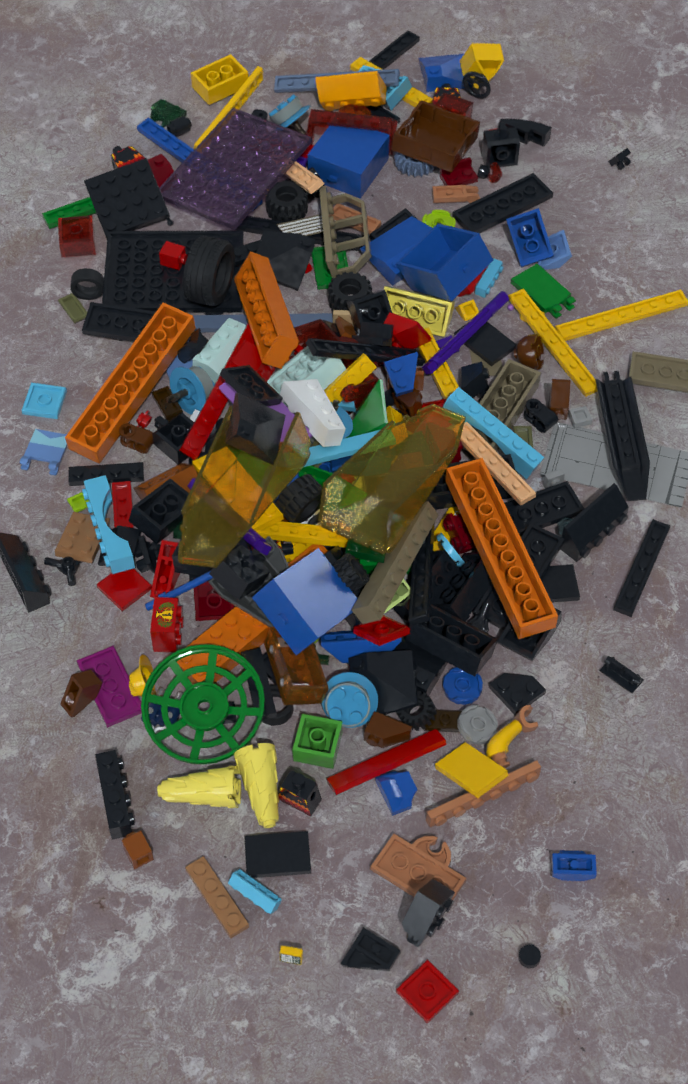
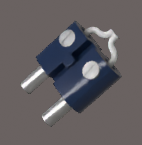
M159 688L156 696L163 697L165 689ZM178 692L175 699L180 700L183 693ZM149 703V718L154 732L166 729L162 718L161 705ZM168 707V716L172 725L177 722L180 710L179 708Z

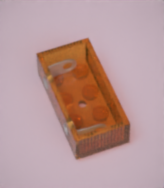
M270 627L264 645L283 704H322L329 687L314 644L312 643L298 655H295L275 627Z

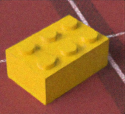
M231 54L191 72L192 88L208 105L236 93L248 79V71Z

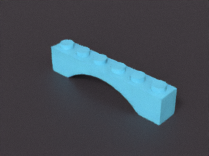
M460 387L444 403L442 410L455 421L468 422L471 426L491 438L505 455L511 454L516 471L524 478L528 479L544 459L539 452Z
M106 475L85 480V489H82L84 500L89 501L86 502L88 512L93 513L90 517L93 527L97 526L95 529L97 540L101 539L102 541L99 542L101 553H106V556H103L106 568L110 567L112 574L134 569V559L128 541L113 533L105 522L106 513L113 501Z

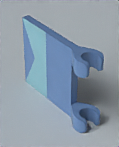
M35 429L25 454L20 459L21 469L28 470L32 459L49 462V474L57 475L60 462L67 448L65 440L67 434Z

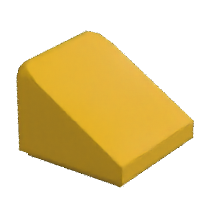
M474 299L455 307L464 321L472 319L479 313Z

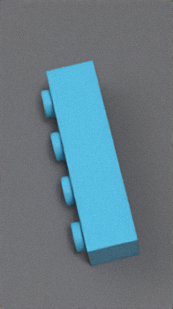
M493 258V261L489 264L476 286V295L485 298L490 293L495 280L499 278V273L503 271L502 261Z
M241 869L233 872L228 882L233 889L242 893L244 897L249 898L255 905L260 906L269 914L275 912L282 901L280 897Z

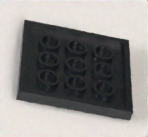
M147 158L84 180L106 239L108 231H133L170 217Z

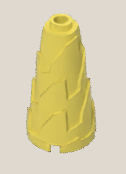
M258 743V748H253V745L240 748L234 753L236 766L239 768V774L242 777L245 791L248 792L252 810L255 811L259 825L266 829L275 827L276 822L279 820L275 745Z
M235 765L210 769L207 772L188 774V776L168 778L162 781L161 784H158V797H162V800L167 802L239 808L238 804L241 803V779L235 778V774H239V768Z

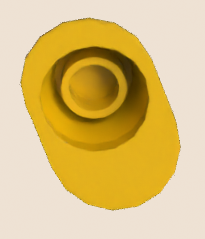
M143 654L139 659V667L129 675V688L132 696L142 697L145 684L153 672L151 662ZM155 685L151 692L152 695H156Z

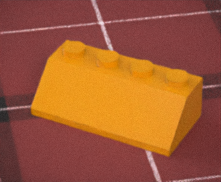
M378 71L321 76L315 79L319 103L324 110L332 111L334 109H349L353 107L363 108L364 106L377 107L386 103L387 87Z

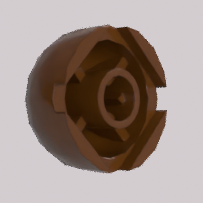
M538 334L524 336L517 343V348L514 349V358L518 359L520 364L534 370L543 368L544 360H540L541 354H544L541 337Z

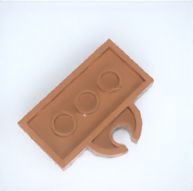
M393 834L370 866L371 871L413 897L431 879H435L455 892L452 898L454 900L466 882V877L449 868L451 851L445 842L442 843L441 851L438 853H434L429 849L437 842V837L424 836L410 844L396 834Z

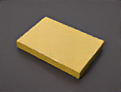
M466 742L435 763L436 770L476 798L481 797L509 776L508 770Z

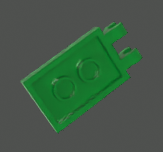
M535 264L511 278V284L517 290L524 289L542 312L551 313L555 319L562 316L559 312L563 309L560 304L564 305L568 311L575 308L573 303L576 300L571 296V293L539 264Z

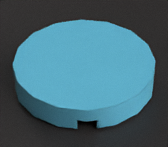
M442 533L436 536L438 541L442 540L440 542L442 547L456 561V565L461 567L465 562Z

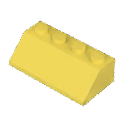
M392 286L384 287L392 313L415 320L423 328L429 327L432 334L445 337L452 318L454 301Z

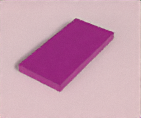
M114 645L76 660L81 672L92 670L102 682L97 698L94 701L107 728L142 713L141 701L138 696L131 695L129 676Z

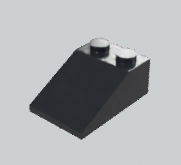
M170 478L132 507L129 522L158 544L198 504V500Z
M555 608L558 614L556 628L522 639H518L511 622H509L497 643L533 661L559 626L562 619V611Z

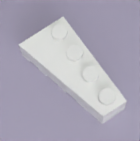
M317 379L284 381L280 395L283 397L281 402H285L288 405V410L291 413L297 414L300 423L310 428L309 432L323 447L340 446L346 428Z

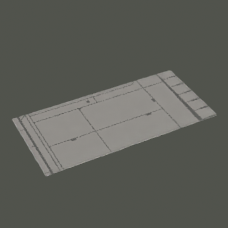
M556 423L552 429L540 474L545 475L562 468L565 473L564 480L604 490H607L615 483L621 494H624L613 468L606 433L582 427L574 428L573 425ZM646 442L650 459L646 499L682 508L688 483V452Z

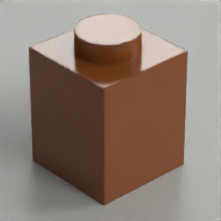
M142 831L132 832L122 839L123 849L134 870L154 860L152 850Z

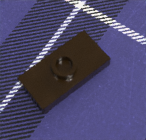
M169 386L152 392L153 399L167 421L183 413L177 401L167 403L166 398L173 394Z
M436 710L435 720H430L432 724L430 726L426 724V729H424V731L437 729L439 732L460 733L457 727V720L462 711Z

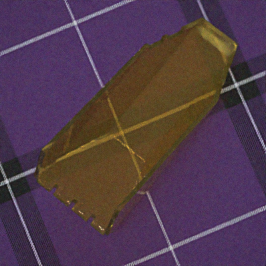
M431 404L417 410V415L415 416L404 415L403 421L395 423L393 420L390 421L323 483L318 521L322 522L321 527L331 532L337 530L336 533L349 540L354 538V542L367 548L371 545L372 550L383 555L386 552L390 554L455 457L466 417Z
M229 406L181 510L183 524L180 525L182 537L181 541H179L178 561L180 564L217 568L304 467L311 454L309 451L311 441L300 412H296L284 442H280L277 458L274 465L225 443L233 407Z

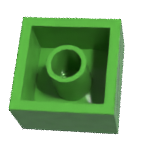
M302 714L292 750L293 761L334 769L343 733L342 721Z

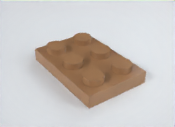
M72 513L55 549L56 557H72L77 561L93 563L100 547L99 542L102 541L101 539L97 540L95 533L97 526L93 527L89 514ZM106 518V519H105V522H106L107 526L109 527V525H110V518Z

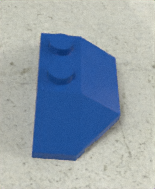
M352 630L330 632L320 637L321 646L341 663L349 664V658L367 652L392 651L402 641V638L378 646L354 634Z

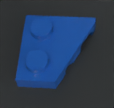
M417 352L384 362V367L396 397L413 392L418 358Z

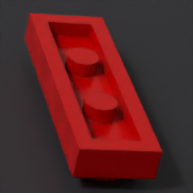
M131 481L112 483L114 528L117 526L134 528V525L129 522L133 507Z

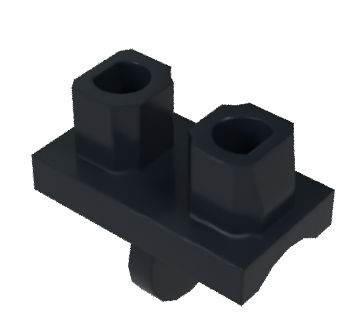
M142 535L138 537L139 544L135 557L143 556L144 558L135 562L137 569L141 573L148 570L155 573L156 560H158L161 545L155 542H147L145 536Z

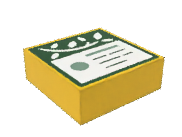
M281 946L279 953L280 961L302 965V949Z

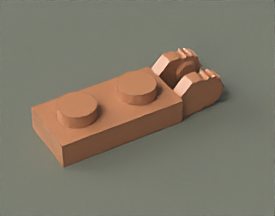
M432 186L434 203L467 201L472 203L480 199L479 194H477L479 192L477 186Z

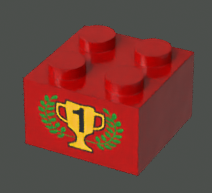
M154 597L150 628L153 652L174 653L178 650V645H182V633L180 632L181 628L184 627V616H182L183 606H179L178 598Z

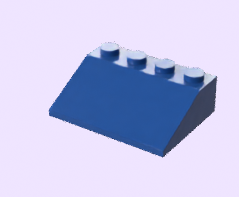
M412 216L370 242L372 257L369 261L392 286L404 279L396 263L432 227ZM366 246L360 248L362 253L366 251Z

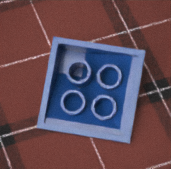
M464 54L418 58L426 92H434L435 88L441 87L445 83L450 84L451 87L464 89L463 73L460 64ZM468 82L469 87L473 88L472 84Z

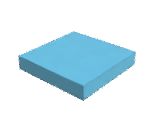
M31 382L22 408V414L58 419L67 388Z

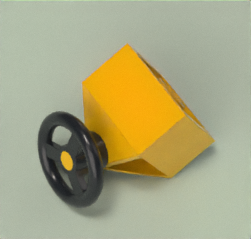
M471 43L461 58L463 85L466 91L473 97L484 99L490 95L491 87L489 82L504 62L501 44ZM468 82L472 84L474 91L469 87ZM485 86L486 92L480 94V89Z

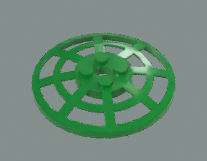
M207 644L183 648L159 663L145 684L141 701L142 719L145 728L158 748L168 756L181 762L203 765L228 759L237 750L247 746L256 735L262 723L265 710L264 689L254 667L233 650ZM209 653L208 665L195 666L183 671L176 662L193 654ZM217 654L233 659L242 665L245 671L236 678L229 671L216 667ZM170 667L176 677L168 685L163 697L152 695L151 692L157 679ZM207 672L205 682L192 684L188 679L193 674ZM215 673L224 676L231 683L222 689L213 683ZM250 677L255 682L258 691L259 708L247 707V698L242 684ZM181 682L186 689L181 699H171L170 696L173 690ZM236 689L240 695L241 707L229 706L227 696ZM202 702H208L210 707L206 711L199 710V705ZM149 703L161 705L162 718L166 729L155 734L150 722ZM168 707L179 708L182 719L173 725L168 716ZM228 715H238L239 718L235 726L228 732L222 723ZM245 716H257L251 733L239 745L233 736L241 728ZM188 725L196 730L194 741L184 738L177 731ZM216 729L221 735V738L214 741L202 742L205 731ZM172 735L179 742L192 747L190 758L173 752L161 741ZM226 742L232 749L227 754L216 758L198 759L201 748L215 747Z

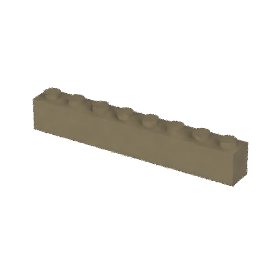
M429 501L413 505L409 508L387 547L384 563L378 562L369 578V582L366 583L351 609L362 624L381 620L436 521L438 513Z

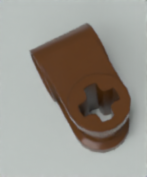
M130 423L120 426L119 433L122 446L143 454L148 453L153 444L152 431Z

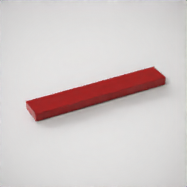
M434 729L326 778L327 783L333 792L338 795L447 745L446 739L437 729Z

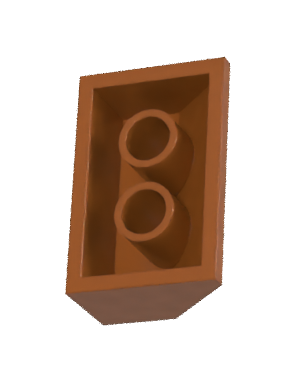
M181 463L137 485L133 489L142 500L171 478L189 494H193L188 485L192 478L200 479L194 465Z

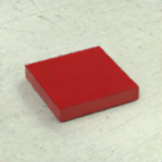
M135 569L109 574L97 583V588L123 612L152 589V585Z
M383 615L381 620L353 627V633L381 646L409 635L410 627Z
M427 959L396 989V993L428 1024L459 994V990Z

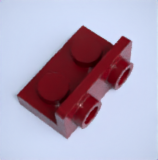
M471 157L461 159L452 173L440 168V179L445 186L469 185L478 182V176L472 168Z
M452 513L447 514L443 521L445 531L448 532L451 544L457 553L462 554L477 549L461 514L454 516Z

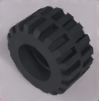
M292 180L275 182V185L272 184L266 191V212L268 217L272 218V220L283 222L304 218L308 212L307 191L295 182H292Z
M343 272L342 275L338 274L336 278H332L328 288V302L331 311L349 310L347 301L372 293V285H370L369 279L366 280V276H360V273L355 274L353 272Z
M306 474L295 479L283 490L276 502V507L289 522L302 523L321 507L327 496V491L311 475Z

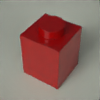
M168 241L165 242L159 252L160 265L180 270L182 265L186 263L188 257L185 246Z

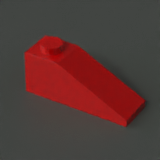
M161 541L150 594L152 598L158 597L163 592L167 593L173 590L180 573H176L174 570L172 554L178 545L177 542Z

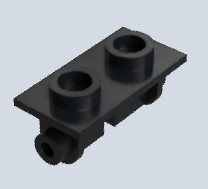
M608 656L604 661L605 665L600 669V672L632 694L644 681L639 674L634 673L615 660V657Z

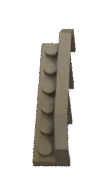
M322 186L319 188L327 266L332 278H336L338 274L342 275L343 272H353L356 274L372 257L366 205L363 200L347 193L332 197V193L328 192L326 186ZM349 202L360 207L362 214L335 221L332 216L334 214L333 205ZM363 223L364 237L341 243L334 241V239H337L335 229ZM366 246V251L352 266L337 269L339 258L336 252Z

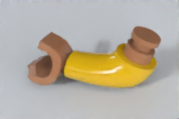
M531 705L522 707L513 721L492 736L487 744L486 756L503 768L510 766L509 761L506 762L508 759L506 754L509 752L508 746L521 731H535L539 726L537 722L528 723L525 720V717L533 709Z

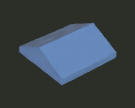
M564 230L548 236L554 257L538 262L544 270L560 268L572 257Z

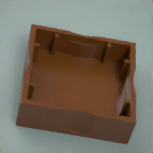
M421 100L412 111L410 117L394 133L392 150L452 173L478 138L480 122Z

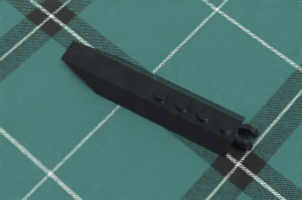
M614 371V380H609L608 372H603V382L595 379L613 468L627 501L646 500L650 459L632 377L630 376L622 381L619 371Z

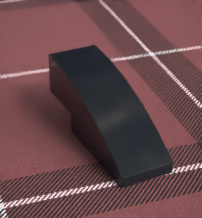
M523 119L500 120V122L506 123L507 128L516 127L521 143L527 145L531 141L544 147L550 140L552 129L550 126Z

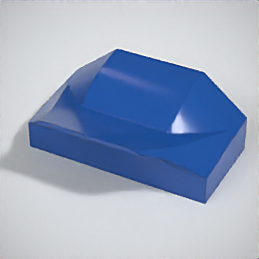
M393 771L375 777L377 786L392 816L411 809L412 799L417 792V787L409 771Z
M560 850L559 853L552 854V877L562 881H587L596 878V855H589L584 851Z

